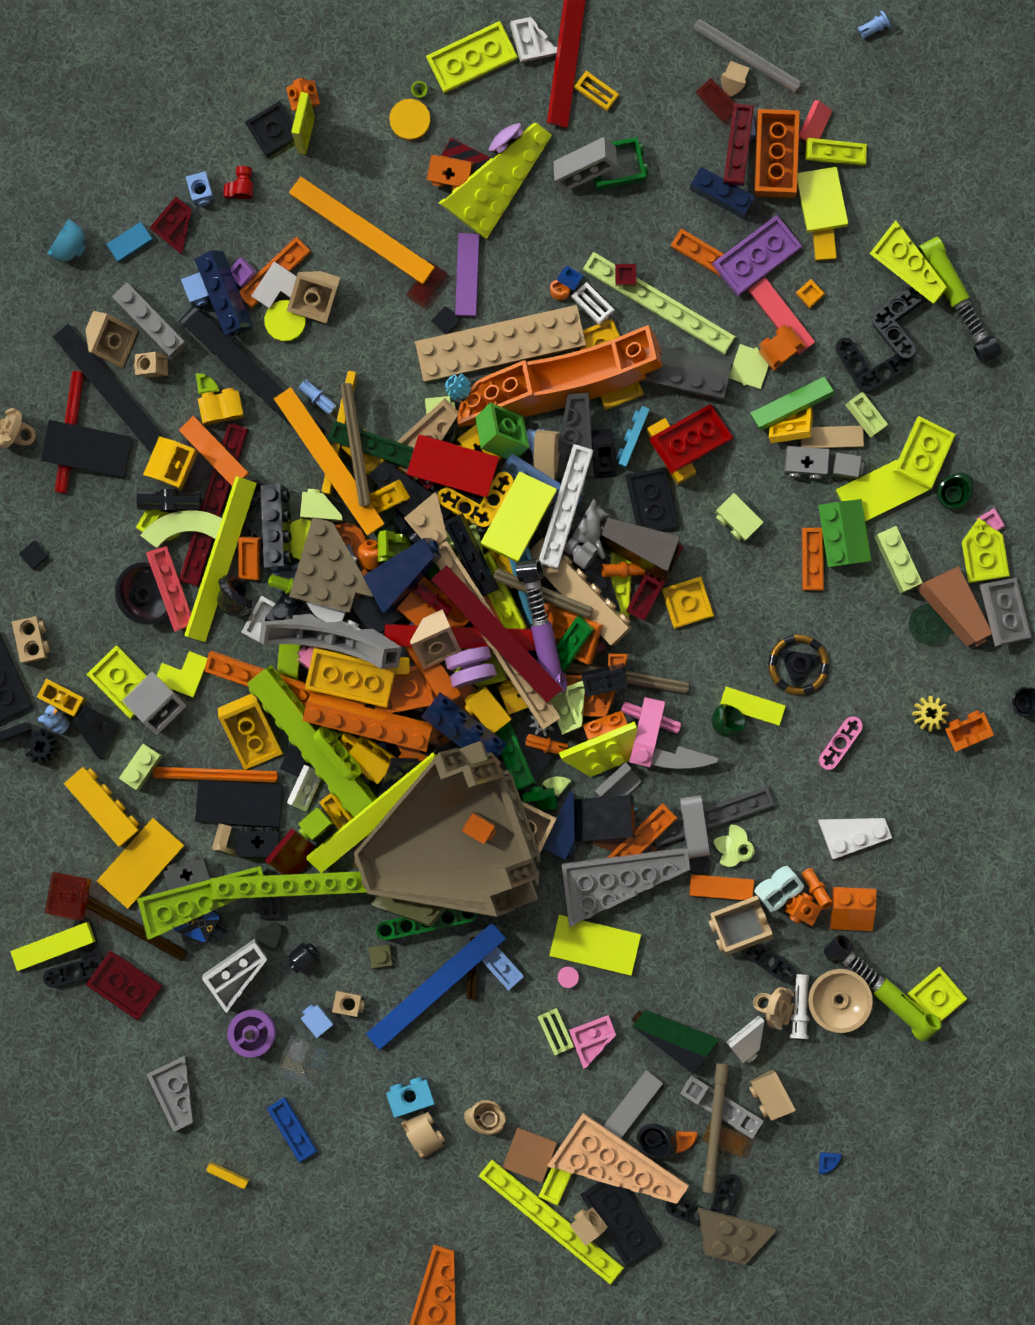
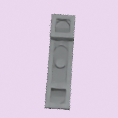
M690 1076L680 1094L712 1113L714 1089L695 1077ZM724 1096L722 1120L753 1139L764 1120Z

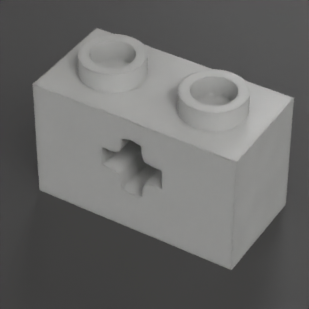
M787 446L784 474H789L790 478H801V475H809V479L821 480L828 473L829 449ZM805 459H808V463H812L808 468H805V464H801Z

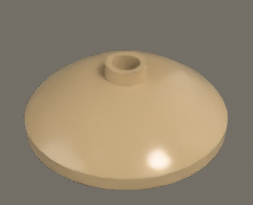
M833 969L823 973L815 980L809 992L808 1002L810 1012L820 1026L832 1032L846 1033L859 1028L867 1020L871 1013L873 1000L868 984L860 975L847 969ZM837 996L843 997L842 1003L836 1002Z

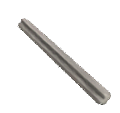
M698 19L694 24L693 29L788 89L797 92L800 88L801 81L703 20Z

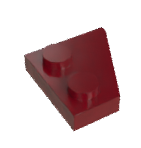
M175 196L149 229L181 254L192 209Z

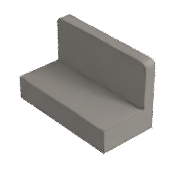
M625 762L594 792L599 797L628 795L641 783V780Z

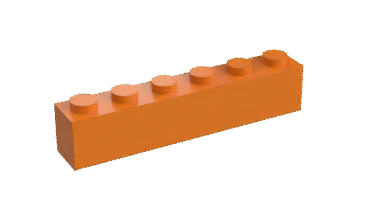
M312 693L306 702L302 720L424 752L428 749L433 726L427 722Z

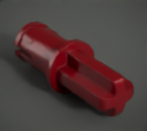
M422 583L415 587L413 593L427 603L428 608L432 607L437 612L443 609L445 616H448L453 607L438 597V593L434 594Z

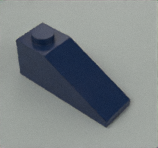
M569 792L543 847L544 850L564 860L567 856L571 858L576 848L573 845L575 837L574 793Z

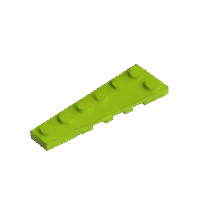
M261 866L217 878L263 876ZM209 879L141 897L137 901L147 939H152L240 898L211 900Z

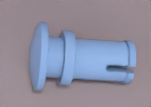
M882 10L880 11L881 16H874L873 20L858 27L863 39L879 30L883 31V28L886 26L888 29H891L889 18Z

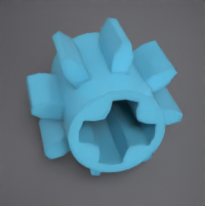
M460 374L459 377L456 375L449 377L445 384L447 388L445 391L448 393V396L453 400H456L457 397L460 399L466 398L471 391L469 379L463 374Z

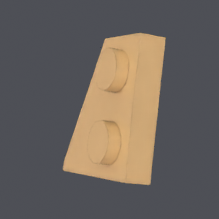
M434 492L404 519L421 539L432 538L439 545L447 538L438 496Z

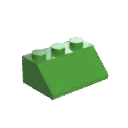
M862 499L818 505L828 567L832 568L871 561Z

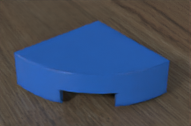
M820 1152L818 1173L825 1174L833 1170L839 1164L842 1154Z

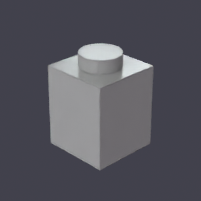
M836 453L834 455L831 476L857 479L859 475H862L864 468L861 456Z

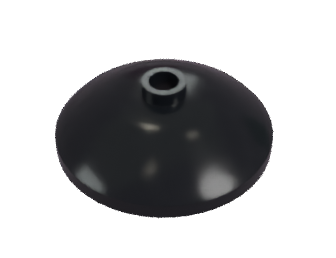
M136 563L124 569L115 584V599L121 612L131 621L142 625L155 624L166 618L168 613L150 563ZM138 593L142 596L141 600L137 597Z

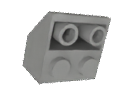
M153 671L122 700L141 722L156 735L186 707L180 696Z

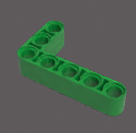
M447 908L446 911H450L454 915L451 923H445L442 915L429 928L409 920L413 925L410 932H404L401 929V923L404 920H408L405 917L379 923L376 933L380 939L390 940L472 922L477 918L478 913H475L471 919H467L463 916L462 910ZM384 924L389 925L392 929V933L388 937L383 936L380 932Z

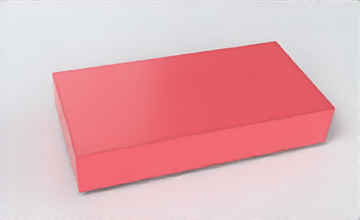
M814 100L799 133V139L805 143L807 138L820 139L832 110L822 102Z

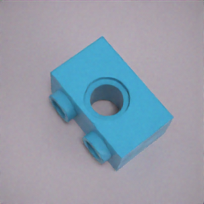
M422 1076L411 1079L410 1084L402 1086V1083L389 1087L390 1091L386 1093L394 1118L435 1104L428 1079L423 1080ZM408 1090H412L416 1094V1099L412 1102L404 1098V1093Z

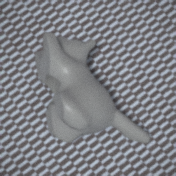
M593 499L572 536L579 543L591 542L598 548L597 554L600 558L605 559L600 541V522H606V517H609L610 514L605 513L600 506H596V500Z

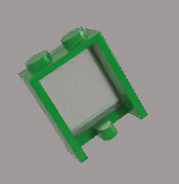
M638 137L611 142L616 146L617 167L593 178L596 192L602 189L645 181L646 175H648L647 163H643L642 155H644L643 144L638 142Z

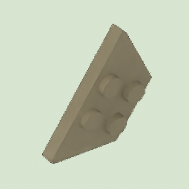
M700 1207L697 1210L700 1217V1231L703 1237V1251L708 1256L745 1265L776 1231L774 1227Z

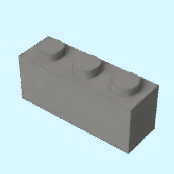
M603 137L553 161L554 181L565 191H568L616 168V146Z

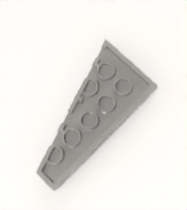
M687 847L561 864L569 927L594 916V914L630 899L636 896V894L646 889L648 890L665 880L690 870Z

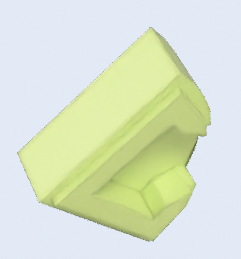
M556 776L545 780L542 785L546 788H554L555 795L559 797L571 780Z

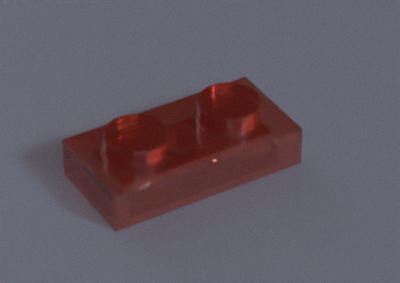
M710 78L695 94L724 123L732 116L734 102Z
M431 261L430 264L435 267V270L425 284L422 285L416 281L406 294L408 298L422 308L447 276L446 272Z

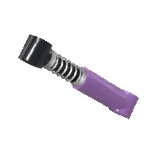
M539 559L517 562L516 574L520 583L525 584L526 593L529 596L527 599L530 600L528 604L531 605V608L529 610H532L531 616L533 615L531 630L538 663L560 685L562 690L559 693L566 692L567 679L561 669L552 623L548 622L549 620L546 618L545 602L542 601L544 597L541 596L543 593L540 590V580L543 578L542 563Z

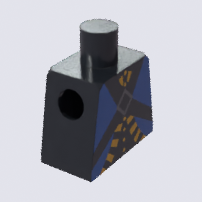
M215 910L174 928V931L207 943L211 936L222 942L228 933L227 930L218 925L222 916Z

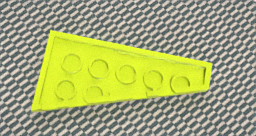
M533 123L505 150L486 162L468 177L465 183L455 188L452 194L446 199H442L438 204L481 237L487 239L552 135L538 123Z

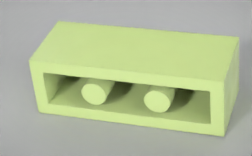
M897 526L877 534L874 538L900 594L921 585L923 582Z

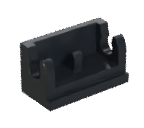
M624 663L585 671L582 674L587 697L628 688V678L625 674Z

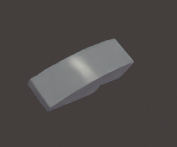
M679 746L675 754L655 748L651 766L666 769H693L717 763L718 758Z

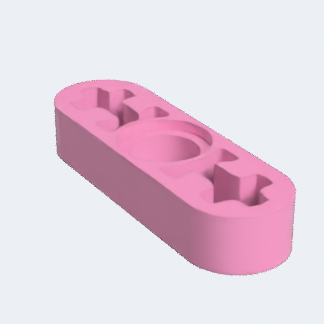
M849 717L842 723L819 756V765L823 769L831 770L840 762L862 730V722L859 718ZM856 721L858 729L857 731L852 730L850 732L851 740L847 735L840 733L842 729L844 732H847L849 729L848 722ZM842 737L846 740V747L844 749L835 747L834 742L836 738ZM831 746L835 752L840 753V756L838 757L835 754L832 758L833 765L828 764L826 766L823 757H828L832 753V751L828 750Z

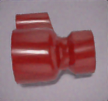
M237 166L235 174L237 179L224 184L223 197L229 199L253 198L254 184L250 180L252 168L249 166Z

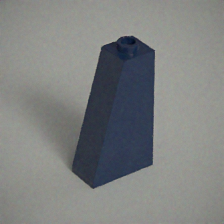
M421 539L363 576L382 613L394 611L442 557L439 552L440 547L434 539Z

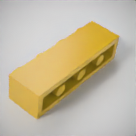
M82 767L64 785L117 846L122 847L141 831L137 827L140 824L132 815L130 817L127 816L124 812L126 807L118 799L114 801L110 796L112 791L105 784L100 785L96 780L98 775L91 768L87 770V768Z

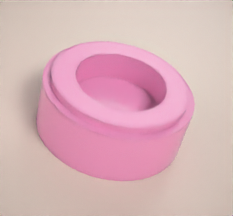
M564 967L558 973V981L565 988L574 987L579 980L578 972L572 967Z

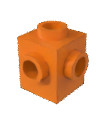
M298 78L293 81V84L286 87L292 111L297 110L301 92L308 93L313 108L320 105L314 80Z
M803 892L802 895L797 894L789 898L784 911L791 914L789 919L799 924L803 921L813 926L821 911V907L812 902L813 897Z

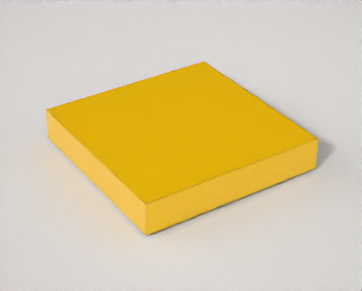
M702 577L661 589L674 629L714 617Z

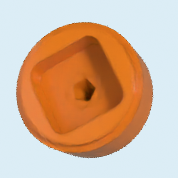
M557 280L551 283L550 295L554 299L564 300L569 297L571 291L569 287Z

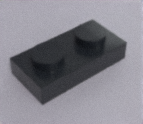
M284 592L265 617V622L292 619L304 602L291 599L289 597L290 593L285 594Z

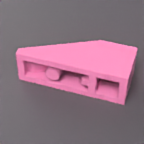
M648 697L644 698L630 763L650 767L665 701Z

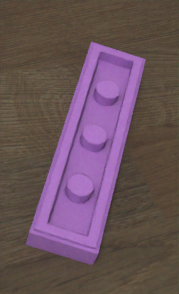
M458 233L456 316L476 317L479 234Z

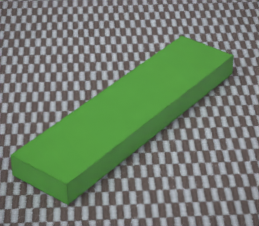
M824 376L750 414L759 431H762L834 396V391Z

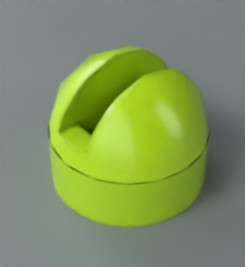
M415 81L411 85L413 96L421 98L427 94L428 88L424 82ZM416 84H418V86L420 87L422 91L421 94L418 93L415 87Z

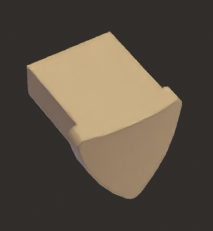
M730 61L726 72L721 76L722 88L727 97H731L743 89L746 84L745 79L750 69L749 67Z
M219 823L212 849L236 856V849L226 847L232 827Z

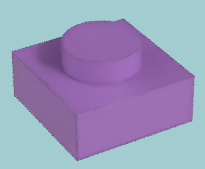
M241 257L230 268L235 282L240 287H244L257 273L246 259Z

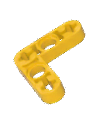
M500 472L493 480L488 497L492 494L499 497L500 502L496 506L490 505L487 500L488 498L485 497L478 504L450 488H443L438 492L439 505L459 515L461 514L459 505L463 502L469 503L471 511L464 514L466 520L480 528H487L492 523L513 484V477L507 472ZM507 477L509 485H504L501 492H505L504 495L497 490H492L493 487L499 488V478ZM450 493V498L456 501V497L460 498L455 509L452 508L454 503L451 501L443 502L442 494ZM475 507L478 508L476 513L480 515L488 514V522L480 523V518L474 515V519L470 518L474 513Z

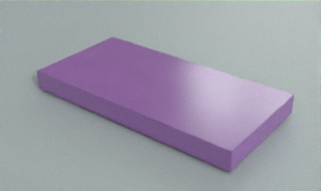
M776 215L713 262L712 266L738 297L802 249L803 246L779 216Z

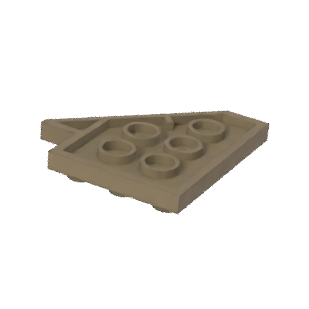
M313 517L289 597L351 614L356 594L374 598L333 522Z

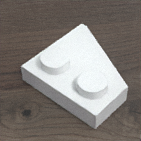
M531 17L510 22L520 63L556 55L557 47L551 44L547 39L548 36L543 30L538 28L536 22Z

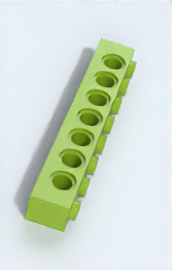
M360 871L210 878L211 900L367 892L363 887Z

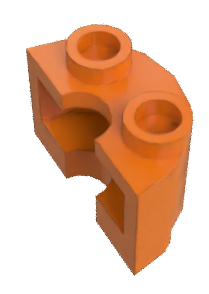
M785 324L775 331L777 334L771 340L766 338L759 344L761 348L759 354L773 371L806 346L791 326L787 327Z
M977 710L967 715L969 719L961 722L958 718L948 723L949 727L945 730L955 752L994 736L984 712L980 713Z

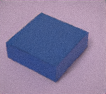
M566 266L559 274L557 281L575 290L582 282L584 276L571 267Z

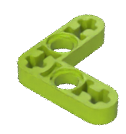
M321 726L313 734L315 743L343 777L349 781L354 780L361 774V767L337 739L344 731L332 730V728Z

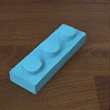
M642 406L640 411L636 410L632 418V422H635L633 429L627 430L624 441H627L624 449L620 448L616 460L619 461L618 466L626 469L649 413V408Z

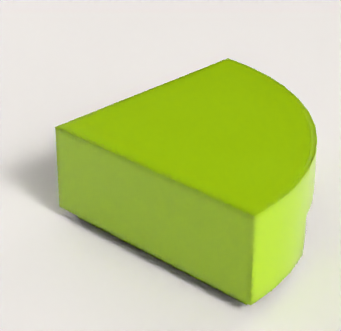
M196 374L199 395L209 392H220L218 385L211 377L205 374Z

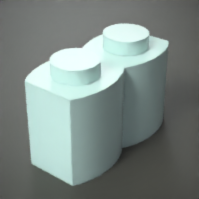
M784 866L778 869L771 879L761 882L754 892L772 912L782 907L787 899L799 894L804 885L788 866Z

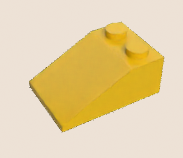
M249 694L218 708V718L244 770L283 754L266 711L258 697Z

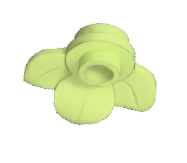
M730 825L729 836H721L714 840L716 849L723 854L720 864L724 866H735L740 861L750 860L754 855V847L747 841V833L737 825ZM741 847L747 848L748 852L746 855L740 853Z

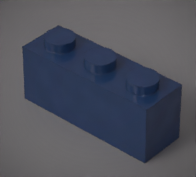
M700 167L689 190L744 220L754 202L755 196L736 185L723 184V178Z

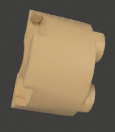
M423 1110L401 1122L408 1139L422 1159L443 1147V1142L445 1141L440 1130L435 1132L431 1124L435 1122L430 1113H424Z

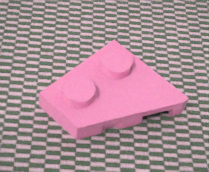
M609 1015L569 1029L583 1069L616 1036Z

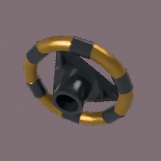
M800 634L791 635L783 638L774 646L769 655L768 669L773 682L782 691L792 695H806L817 690L826 680L829 671V658L822 644L814 638ZM796 642H803L809 644L819 655L783 650V648ZM779 652L782 654L781 656L793 687L783 681L777 673L776 664ZM821 658L818 678L812 684L797 688Z

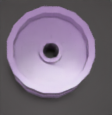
M490 647L468 649L445 658L448 670H461L451 675L452 688L472 685L497 676L495 665H481L492 658Z

